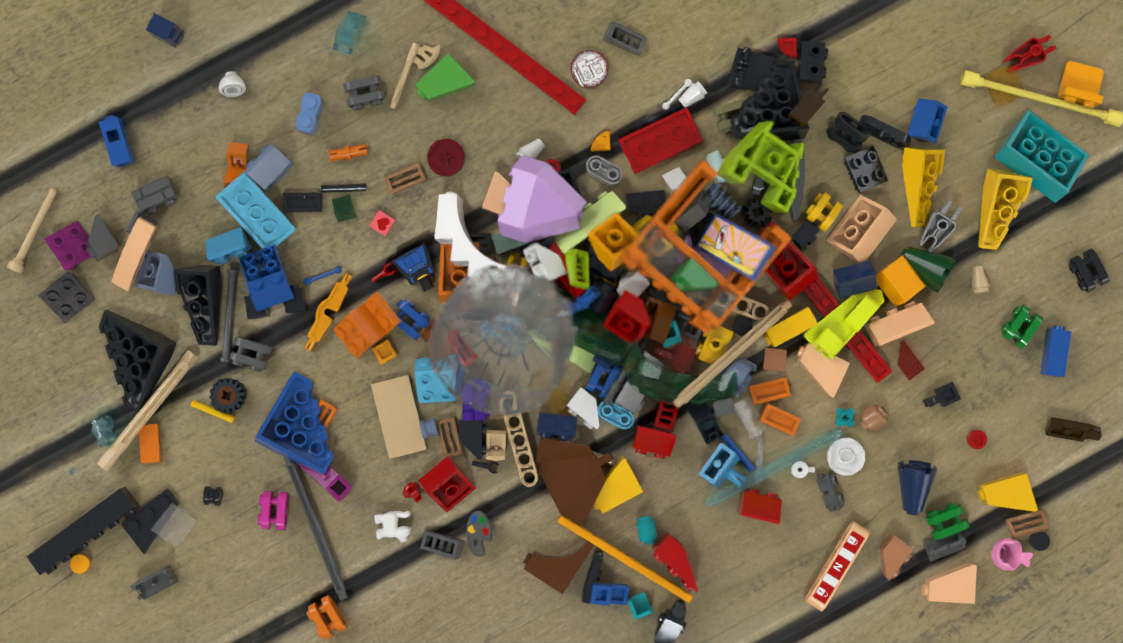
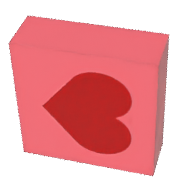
M379 210L369 227L387 236L396 220Z

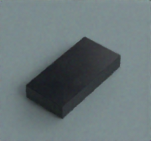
M283 193V212H323L322 193Z

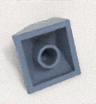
M147 250L144 256L145 260L138 272L135 287L174 296L176 291L175 269L166 254Z

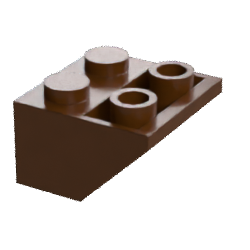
M648 297L645 309L650 325L642 337L665 344L677 307Z

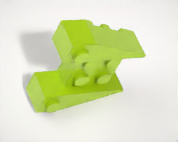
M772 121L759 122L724 158L717 175L731 184H744L749 171L770 184L761 204L774 213H787L796 196L797 189H795L796 178H799L800 171H798L799 161L803 156L804 144L792 143L788 146L769 133L773 125Z

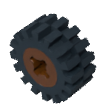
M224 378L212 385L213 388L210 389L211 395L209 399L212 400L210 403L215 406L216 410H220L222 413H231L239 410L245 404L244 400L247 398V395H245L246 389L243 388L244 385L239 383L238 380Z

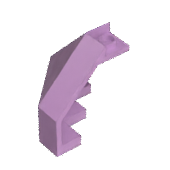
M522 155L512 167L510 174L513 176L511 187L506 188L503 200L506 203L504 213L499 214L498 224L501 235L527 243L580 229L578 220L582 218V208L587 202L548 163Z

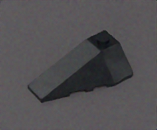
M199 265L175 269L176 290L178 295L181 294L184 302L183 308L189 314L191 319L190 325L198 345H218L221 298L220 266Z

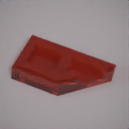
M904 340L901 341L897 366L906 378L911 380L925 370V368Z

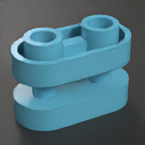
M603 401L599 403L597 407L598 415L605 421L621 429H628L633 425L634 416L629 410L613 402L609 406L605 405Z

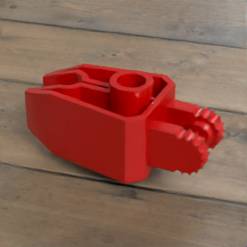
M1050 34L1041 39L1032 37L1007 55L1002 64L1010 60L1017 62L1015 66L1006 72H1018L1044 62L1047 54L1057 49L1056 45L1044 50L1041 45L1051 39Z

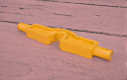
M345 273L341 282L335 284L329 297L318 306L315 316L316 320L307 335L309 340L304 347L311 352L316 341H321L324 333L332 324L333 320L325 314V310L328 308L335 312L340 310L344 297L349 290L347 285L353 276Z

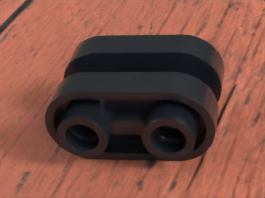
M839 112L834 119L835 122H832L826 129L828 138L840 144L850 153L858 152L862 147V142H865L871 135L870 130L846 112Z
M1092 248L1083 252V259L1077 255L1071 258L1068 264L1070 271L1078 279L1077 284L1079 288L1087 293L1096 289V282L1102 286L1110 281L1101 260ZM1087 265H1088V267H1089L1091 273L1093 274L1092 276L1090 275V273H1089V271H1088V269H1087V267H1086Z

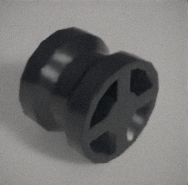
M205 486L203 504L220 506L223 495L222 487L211 488L210 486Z

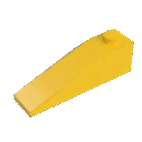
M904 148L902 169L911 227L926 226L932 206L930 201L933 192H936L938 187L935 185L937 176L941 175L945 158V150Z
M987 169L982 193L979 248L998 249L1009 230L1010 222L1013 217L1016 218L1018 215L1017 210L1029 195L1032 177L1005 170Z

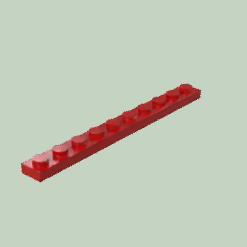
M423 0L574 116L586 102L584 97L456 0Z
M772 221L757 234L760 236L766 228L776 226L775 222ZM819 278L803 290L824 318L840 306ZM860 330L845 344L875 383H879L893 372Z

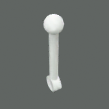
M686 79L684 85L671 97V99L668 102L662 104V108L664 110L669 109L670 104L686 89V87L691 86L692 81L690 79Z

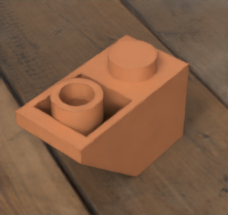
M890 534L879 548L883 576L888 580L895 578L900 572V566L908 562L912 556L911 552L913 549L893 534Z

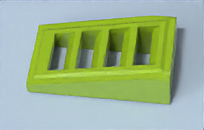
M572 248L565 253L570 285L589 289V252Z

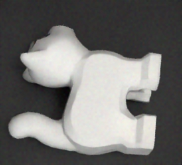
M389 511L385 514H375V524H383L382 529L376 530L377 539L396 537L400 542H406L411 535L412 527H398V518L409 517L410 511Z

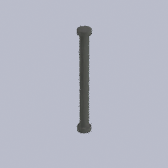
M227 270L229 275L222 357H220L222 362H232L229 357L236 274H238V270Z

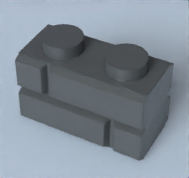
M164 176L131 192L139 211L147 215L157 213L159 211L158 208L163 205L169 207L175 204V200L179 198L172 180L168 176Z

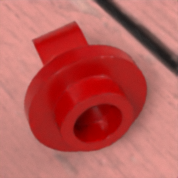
M417 482L408 483L404 487L403 496L405 498L412 497L418 503L423 499L418 493L420 485Z

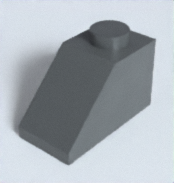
M703 188L674 221L681 232H686L707 215L712 199Z
M99 214L95 215L88 239V248H86L89 256L95 258L97 262L118 252L119 245Z

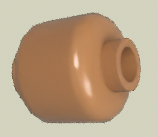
M871 404L860 413L862 420L860 425L866 431L877 432L888 423L887 417L889 414L880 404Z

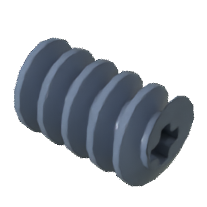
M713 183L705 190L713 202L710 208L718 207L716 214L723 213L722 217L728 218L729 221L743 206L735 207L737 200L730 201L732 194L725 196L724 194L727 189L719 190L721 183Z

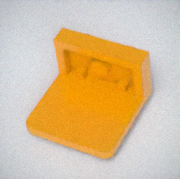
M1068 61L1065 65L1057 98L1064 99L1068 103H1080L1088 108H1094L1102 104L1103 96L1098 94L1104 71L1100 68Z

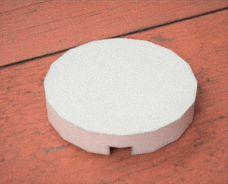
M839 438L829 446L827 462L835 473L842 476H851L863 467L865 451L858 441L851 438Z

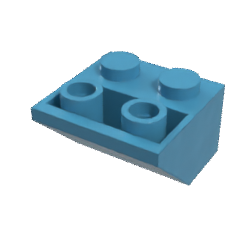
M242 227L205 240L208 260L220 265L231 262L230 258L242 257L249 254L248 251L253 250L246 230Z

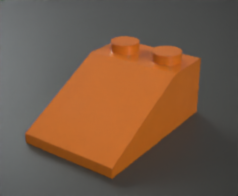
M473 242L479 250V242ZM441 244L438 294L440 303L479 304V289H473L467 284L469 266H456L452 263V244Z

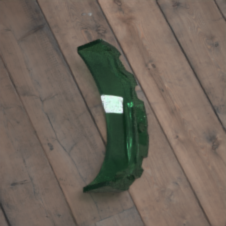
M633 339L624 363L627 382L631 386L635 385L639 388L641 394L649 398L674 404L673 401L678 397L679 393L700 376L677 373L657 366L641 353L637 339ZM731 371L718 374L688 402H692V405H703L706 401L716 399L720 401L730 398L737 392V373Z

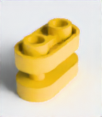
M826 192L823 194L819 193L813 200L815 205L812 203L805 212L808 214L806 218L812 223L815 219L821 222L819 228L824 232L831 226L844 206L838 201L834 205L829 202L831 196ZM824 208L828 210L826 216L821 213Z

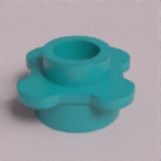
M852 408L848 410L836 409L837 420L835 424L838 427L842 425L852 427L855 423L853 421L855 411Z

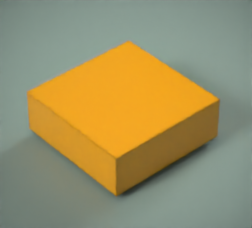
M389 339L372 348L381 365L398 356Z

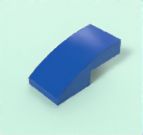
M617 583L593 584L590 604L626 605L629 586L628 584Z

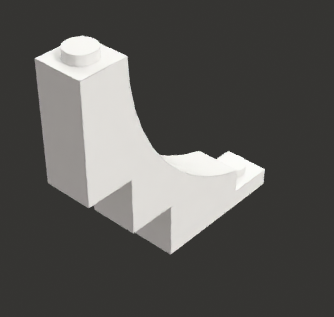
M455 192L439 194L435 239L440 244H452V263L456 266H469L467 284L473 289H529V281L522 274H512L511 276L512 271L509 268L488 259L476 248L466 229L463 215V199Z

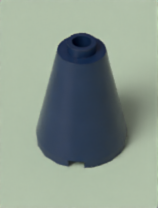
M909 460V464H904V461H900L897 468L903 510L907 511L909 515H918L924 509L937 467L934 466L932 468L931 463Z

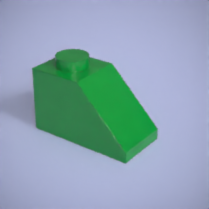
M693 258L683 261L671 277L676 287L684 292L707 291L719 286V283Z

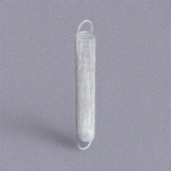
M757 437L755 459L756 483L762 482L761 477L758 475L756 464L759 454L760 462L763 465V449L761 448L759 437Z

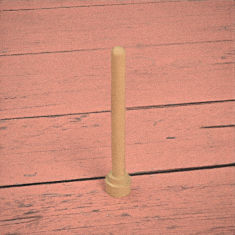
M56 188L49 190L16 258L9 261L7 268L20 274L24 269L23 260L57 194Z

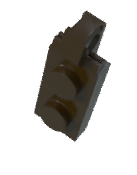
M1055 417L1050 418L1045 428V435L1080 442L1087 439L1099 441L1102 437L1101 427Z

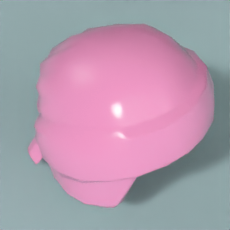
M1011 538L998 540L991 550L994 564L1004 571H1013L1020 564L1029 567V560L1033 556V553L1030 552L1023 553L1020 542Z

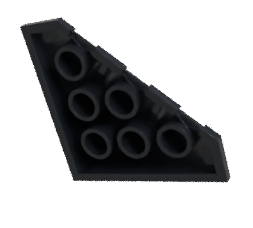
M794 60L775 62L771 67L772 72L768 77H763L756 86L757 91L753 96L749 95L742 104V110L737 116L734 114L730 120L733 139H743L759 122L769 121L773 122L769 133L781 141L805 139L809 131V124L807 123L802 128L801 124L795 119L788 117L790 112L803 99Z
M104 310L99 330L101 334L105 333L108 344L105 345L109 360L113 359L117 370L113 371L117 385L122 384L125 396H122L123 403L138 413L147 402L171 360L176 342L159 332L109 310Z

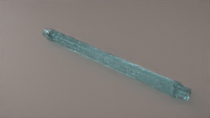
M837 428L834 431H829L746 476V482H742L743 486L741 488L733 483L710 495L708 499L704 500L708 508L713 505L716 506L835 442L837 438L843 436L841 430Z

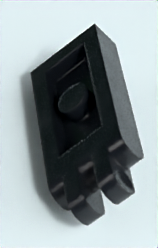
M597 551L581 598V602L587 604L590 602L593 584L596 581H600L603 570H600L603 553L601 551Z

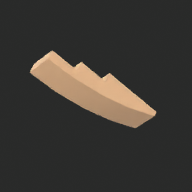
M141 217L137 219L116 266L111 281L113 284L126 291L130 290L145 260L144 256L152 243L150 240L157 226Z

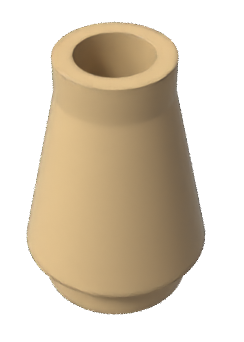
M983 266L972 267L971 291H973L974 295L989 293L990 285Z

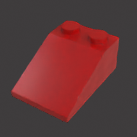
M790 241L763 272L788 301L818 278L816 267Z

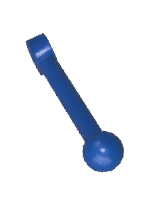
M337 266L334 270L313 278L307 277L304 279V283L310 285L313 281L334 273L340 274L342 268Z

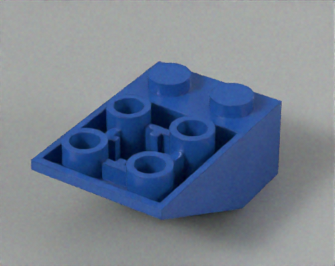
M275 245L239 257L249 294L257 311L294 298Z

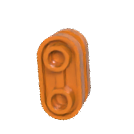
M330 595L321 599L323 605L318 606L315 602L308 606V611L306 612L310 621L315 622L319 637H324L326 640L334 636L333 629L336 628L339 632L347 629V624ZM324 612H327L332 622L328 623L323 614Z

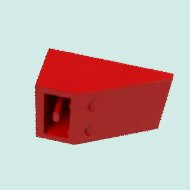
M667 531L652 547L654 558L661 564L665 562L668 565V571L675 578L680 576L682 584L689 591L693 589L697 593L699 590L685 549Z

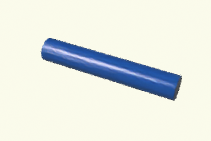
M725 433L720 437L732 451L737 453L741 463L751 472L755 466L729 435Z

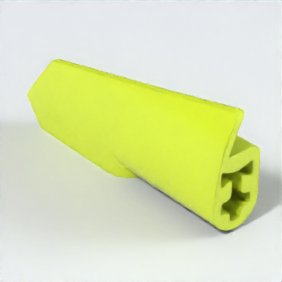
M875 289L852 295L818 322L816 326L808 330L804 337L820 354L832 360L884 303L882 290Z

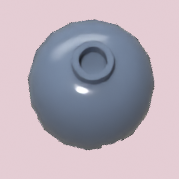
M742 358L733 360L721 371L723 374L721 381L724 389L738 398V393L742 394L753 377L750 373L751 371H756L757 365Z

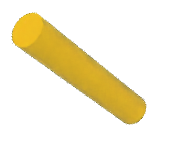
M195 399L191 403V407L229 423H233L235 420V416L225 412L222 413L220 410H216L214 407Z

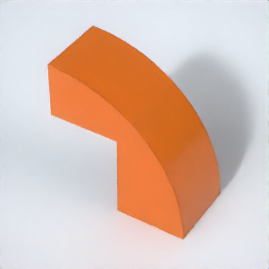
M229 142L226 151L228 168L223 181L224 188L247 169L246 165L249 163L248 144Z

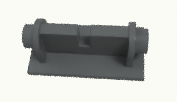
M831 470L825 475L824 473L817 475L818 479L816 481L820 492L828 491V494L822 496L826 509H829V512L835 511L837 508L838 511L844 507L845 499L843 494L839 493L836 475Z
M958 532L939 540L933 539L923 543L931 562L966 548V540Z

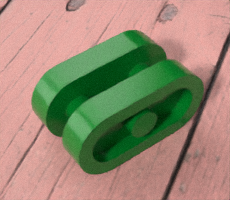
M1025 305L1017 306L1011 314L1013 317L1010 322L1007 321L1001 328L1003 332L1002 337L1008 341L1012 337L1016 338L1014 345L1020 349H1023L1028 344L1043 321V317L1037 313L1032 317L1028 315L1030 308ZM1025 321L1027 324L1025 325L1023 330L1019 332L1018 329Z
M957 502L946 505L944 510L939 511V509L928 512L929 516L926 517L928 526L935 525L936 528L931 532L934 540L948 537L970 527L968 519H961L960 517L964 513L962 504L957 505ZM953 518V523L943 526V521Z

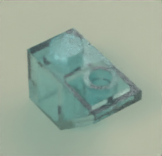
M350 11L346 13L336 30L333 50L352 55L358 45L366 16Z

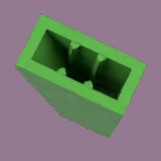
M447 54L415 87L417 88V95L423 101L427 99L429 102L469 89L475 86L476 83Z

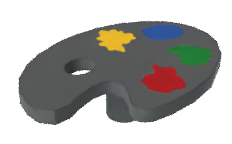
M483 511L473 512L468 519L466 527L468 546L471 552L478 557L485 555L483 540L492 541L491 523Z

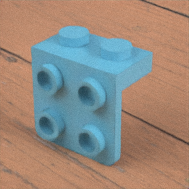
M441 356L439 358L423 357L415 359L418 402L455 401L456 387L454 360L452 357Z

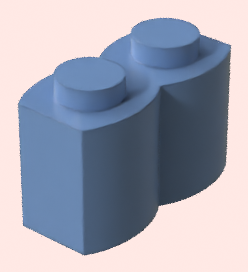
M308 92L304 94L301 100L302 111L296 119V128L300 133L312 136L316 134L319 127L318 117L324 108V101L320 95Z

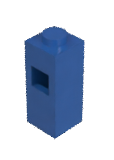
M115 115L105 117L104 121L99 122L111 165L115 168H120L135 163L123 120Z
M1054 325L1052 329H1046L1040 374L1065 377L1071 331H1065V327Z

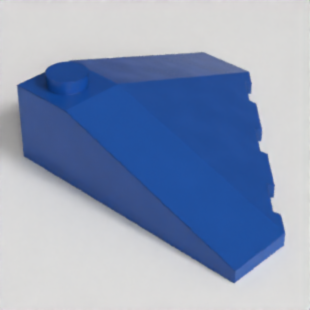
M294 371L257 433L255 442L324 475L334 457L332 451L328 450L326 440H328L324 425H321L317 399L314 400L311 391L313 389L312 382Z

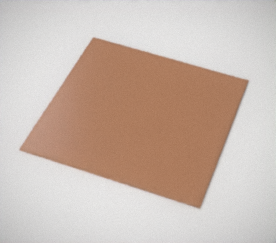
M765 348L763 369L785 372L787 350Z

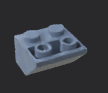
M273 144L264 146L259 152L261 155L256 160L252 159L246 165L247 169L244 171L266 191H269L294 165Z

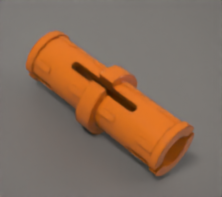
M366 143L351 147L346 145L345 148L328 150L330 162L343 159L352 160L354 157L369 155Z

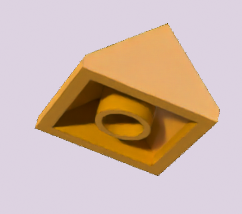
M903 255L876 273L877 284L895 307L906 303L926 286Z

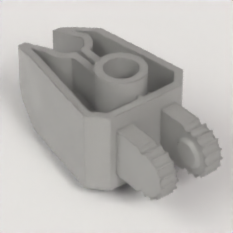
M948 199L940 211H932L922 232L919 245L922 247L929 237H934L927 250L931 252L939 247L955 231V220L963 208L958 206L951 217H948L945 213L953 202Z

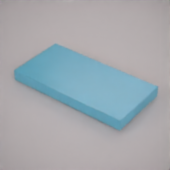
M245 172L240 174L215 196L262 249L273 245L277 247L296 230V227Z

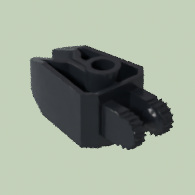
M676 600L671 610L667 608L665 612H661L657 621L659 625L655 632L654 643H675L679 633L684 632L687 624L684 622L683 616L686 609L684 600Z

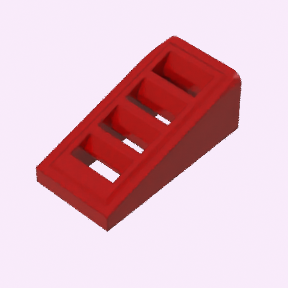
M663 389L653 426L673 431L678 408L674 405L673 401L665 399V396L677 398L679 393ZM663 404L674 405V409L663 407ZM662 410L671 412L672 416L661 414ZM660 418L670 420V424L660 422Z

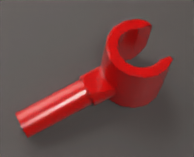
M390 262L384 266L383 271L372 278V281L375 282L386 275L390 276L397 272L398 268L392 271L390 265L393 262Z

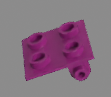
M78 221L44 238L65 271L75 269L77 264L90 258L86 250L88 248L89 236Z

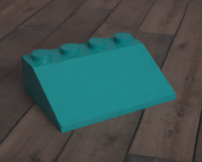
M1027 110L1003 142L994 158L1014 173L1032 177L1031 185L1056 203L1070 191L1089 154L1033 112Z

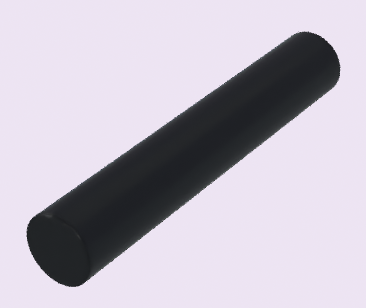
M366 184L321 185V193L367 191Z

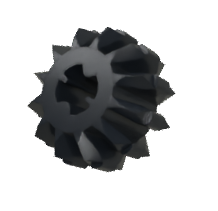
M757 196L754 197V203L751 199H748V205H742L746 212H741V216H747L743 220L744 223L751 221L749 228H752L754 223H756V229H760L761 224L764 227L768 225L766 220L772 221L773 218L768 214L774 212L762 205V199L759 202ZM758 208L761 210L759 213L762 214L755 217L753 210Z

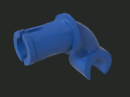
M590 286L582 296L577 297L574 303H571V301L565 302L566 306L560 307L561 312L568 318L575 312L588 309L590 304L600 296V291L595 286Z

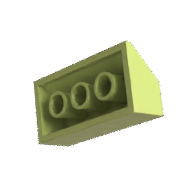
M605 191L597 197L599 201L595 204L590 202L582 208L584 211L583 216L578 220L580 229L553 236L556 240L555 243L564 254L588 239L587 234L615 213L620 215L626 210L627 207L613 191L610 193Z

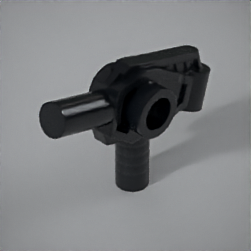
M553 236L542 241L541 239L534 240L525 249L536 243L548 249L556 240ZM521 249L519 251V255L521 257H525V253L523 251L525 249Z

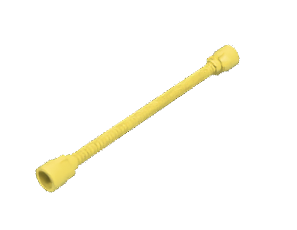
M968 70L963 71L960 79V85L972 88L986 86V88H993L1005 93H1012V95H1019L1038 102H1045L1064 109H1071L1076 112L1099 117L1104 120V123L1120 127L1123 123V112L1112 109L1101 111L1075 103H1068L1064 100L985 80L983 77H980V74Z

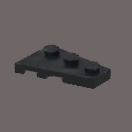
M167 488L121 523L143 554L147 553L149 547L180 503Z

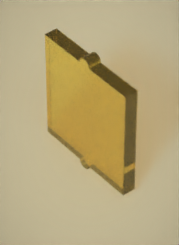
M1014 64L1003 68L998 67L995 71L983 75L985 80L1023 89L1017 72H1006ZM988 88L995 106L1005 102L1011 103L1013 99L1021 97Z

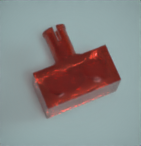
M678 343L671 350L656 344L653 356L669 361V366L673 367L672 371L684 374L685 371L690 372L697 349Z

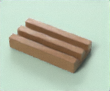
M420 163L384 177L391 195L427 181ZM418 169V172L413 173L409 176L396 180L392 183H390L389 181L390 179L398 177L402 174ZM417 176H421L420 179L405 184L401 187H398L396 189L392 188L393 186L401 184Z
M455 416L436 421L444 458L463 454ZM448 422H452L458 448L457 452L454 449ZM442 423L445 425L451 453H447L441 427Z
M1043 510L1005 521L1012 539L1050 528ZM1041 516V519L1030 521L1016 526L1012 525L1016 522ZM1044 523V525L1037 526V527L1030 528V529H1026V530L1019 531V532H1016V533H1015L1016 530H1019V529H1023V528H1027V527H1030V526H1034V525H1038V524Z

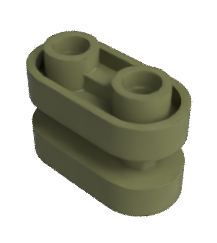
M746 99L712 109L714 117L720 116L722 121L716 124L718 131H722L723 134L732 132L731 119L728 118V114L736 111L740 112L742 110L741 106Z

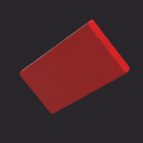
M684 108L618 139V142L635 175L703 143V140L688 108Z

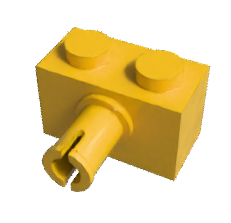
M721 326L712 328L708 334L703 332L702 336L705 339L703 344L699 343L695 354L698 355L696 359L712 365L726 352L734 332Z

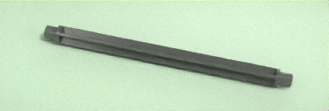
M283 457L286 463L285 467L298 495L334 586L335 593L338 594L340 600L348 598L346 587L296 462Z

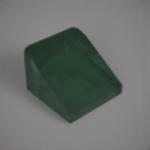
M350 195L332 199L334 214L338 222L356 217Z

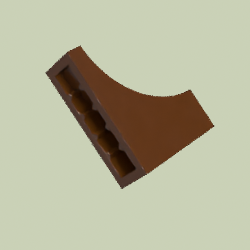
M586 541L575 552L559 557L543 555L534 550L533 554L528 553L524 559V569L563 594L593 549L594 544Z

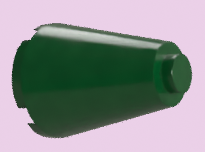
M909 247L908 250L904 248L900 255L906 258L922 281L937 293L943 286L956 260L950 256L914 247Z

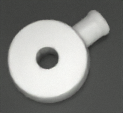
M798 460L791 465L790 470L795 478L801 479L808 472L814 473L815 467H808L804 461Z

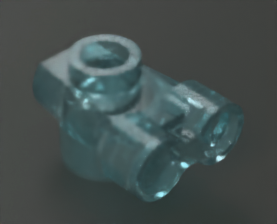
M109 416L93 419L91 421L93 425L91 431L97 436L96 440L99 447H110L117 439L111 431L115 427L113 419Z

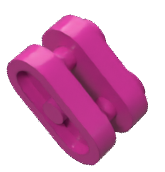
M264 491L263 494H260L259 506H262V509L258 515V525H261V529L270 530L271 524H276L277 530H286L289 504L288 492H279L278 497H274L273 491ZM273 505H277V516H272Z

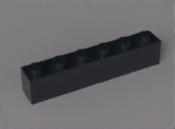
M122 487L26 557L39 575L44 573L49 575L58 569L57 564L60 562L64 564L72 559V554L75 551L81 552L87 548L90 540L94 539L96 541L104 535L103 531L108 527L111 530L120 524L119 519L123 516L128 518L135 513L134 508L139 506L129 490L126 487Z

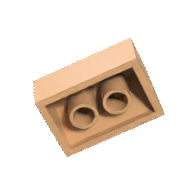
M860 195L826 240L855 262H866L897 219L888 208Z
M912 301L904 304V309L898 311L897 308L886 312L887 316L880 318L877 315L868 320L869 323L864 325L872 345L880 346L935 323L922 303Z

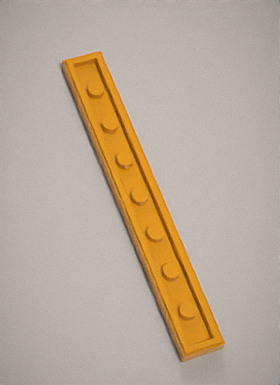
M560 515L557 522L686 602L690 603L693 597L690 592L563 515Z

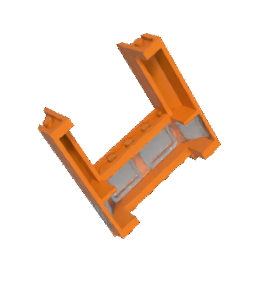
M702 160L694 167L619 258L629 271L637 267L639 274L645 278L648 276L653 281L652 285L660 291L663 289L670 301L680 304L682 306L681 310L686 315H692L688 321L690 324L708 334L712 328H717L791 240V237L777 225L766 228L759 238L773 245L776 249L756 280L753 281L734 269H731L724 278L669 229L706 183L714 179L718 174L705 160ZM693 258L719 283V286L707 291L684 292L676 287L671 277L683 261Z

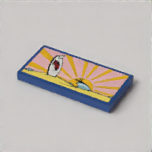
M718 214L714 216L695 246L753 281L756 280L776 249L773 245Z

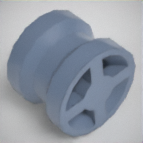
M435 417L430 418L429 421H419L423 439H428L432 435L435 437L439 436Z

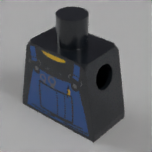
M425 243L392 260L410 285L414 286L419 283L424 292L434 287L429 277L436 274Z

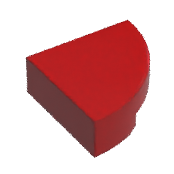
M778 38L777 45L781 52L788 57L797 58V38Z

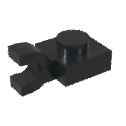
M949 382L934 389L935 396L922 401L925 407H932L940 403L941 407H945L961 400L954 383Z

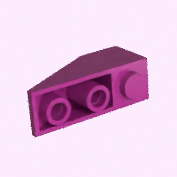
M298 463L339 504L353 490V487L330 466H328L323 475Z

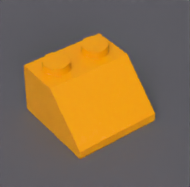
M615 213L591 230L587 236L598 259L610 271H613L623 263L619 256L634 242L639 234L618 213ZM643 238L636 245L638 249L641 248Z

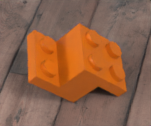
M377 291L362 305L348 313L333 330L337 337L347 346L349 352L358 359L370 347L385 338L401 320Z

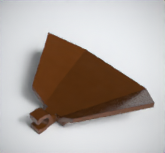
M540 437L535 464L560 515L585 524L606 482L602 465L614 460L611 453L597 458L589 445Z

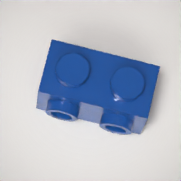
M918 99L911 124L909 125L908 135L917 141L937 143L948 107L936 100Z

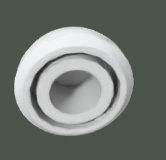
M232 71L227 72L219 83V92L227 97L240 96L246 90L244 81Z

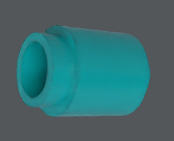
M652 515L637 518L636 527L639 541L644 542V545L655 543V539L659 537L655 520H652Z

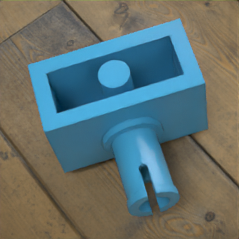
M720 443L699 472L701 478L716 489L720 488L725 479L730 480L739 488L743 486L742 482L745 483L747 480L746 477L734 470L740 457L722 443Z

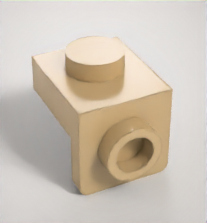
M487 430L486 459L492 461L505 460L506 431Z

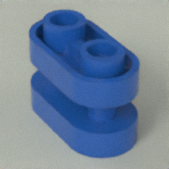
M400 299L396 304L400 308L396 315L401 322L397 326L417 341L421 336L417 330L421 326L426 329L430 325L428 321L430 317L423 311H420V313L413 309L415 305L408 299H405V301ZM406 314L415 320L411 326L402 320Z
M615 362L614 366L608 370L597 364L585 390L592 393L594 389L601 391L599 397L604 399L610 391L609 387L612 382H615L621 374L622 365ZM603 371L609 374L605 385L598 382Z

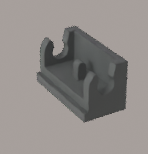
M168 565L130 587L132 591L136 590L138 592V600H145L177 583L178 580L172 568Z

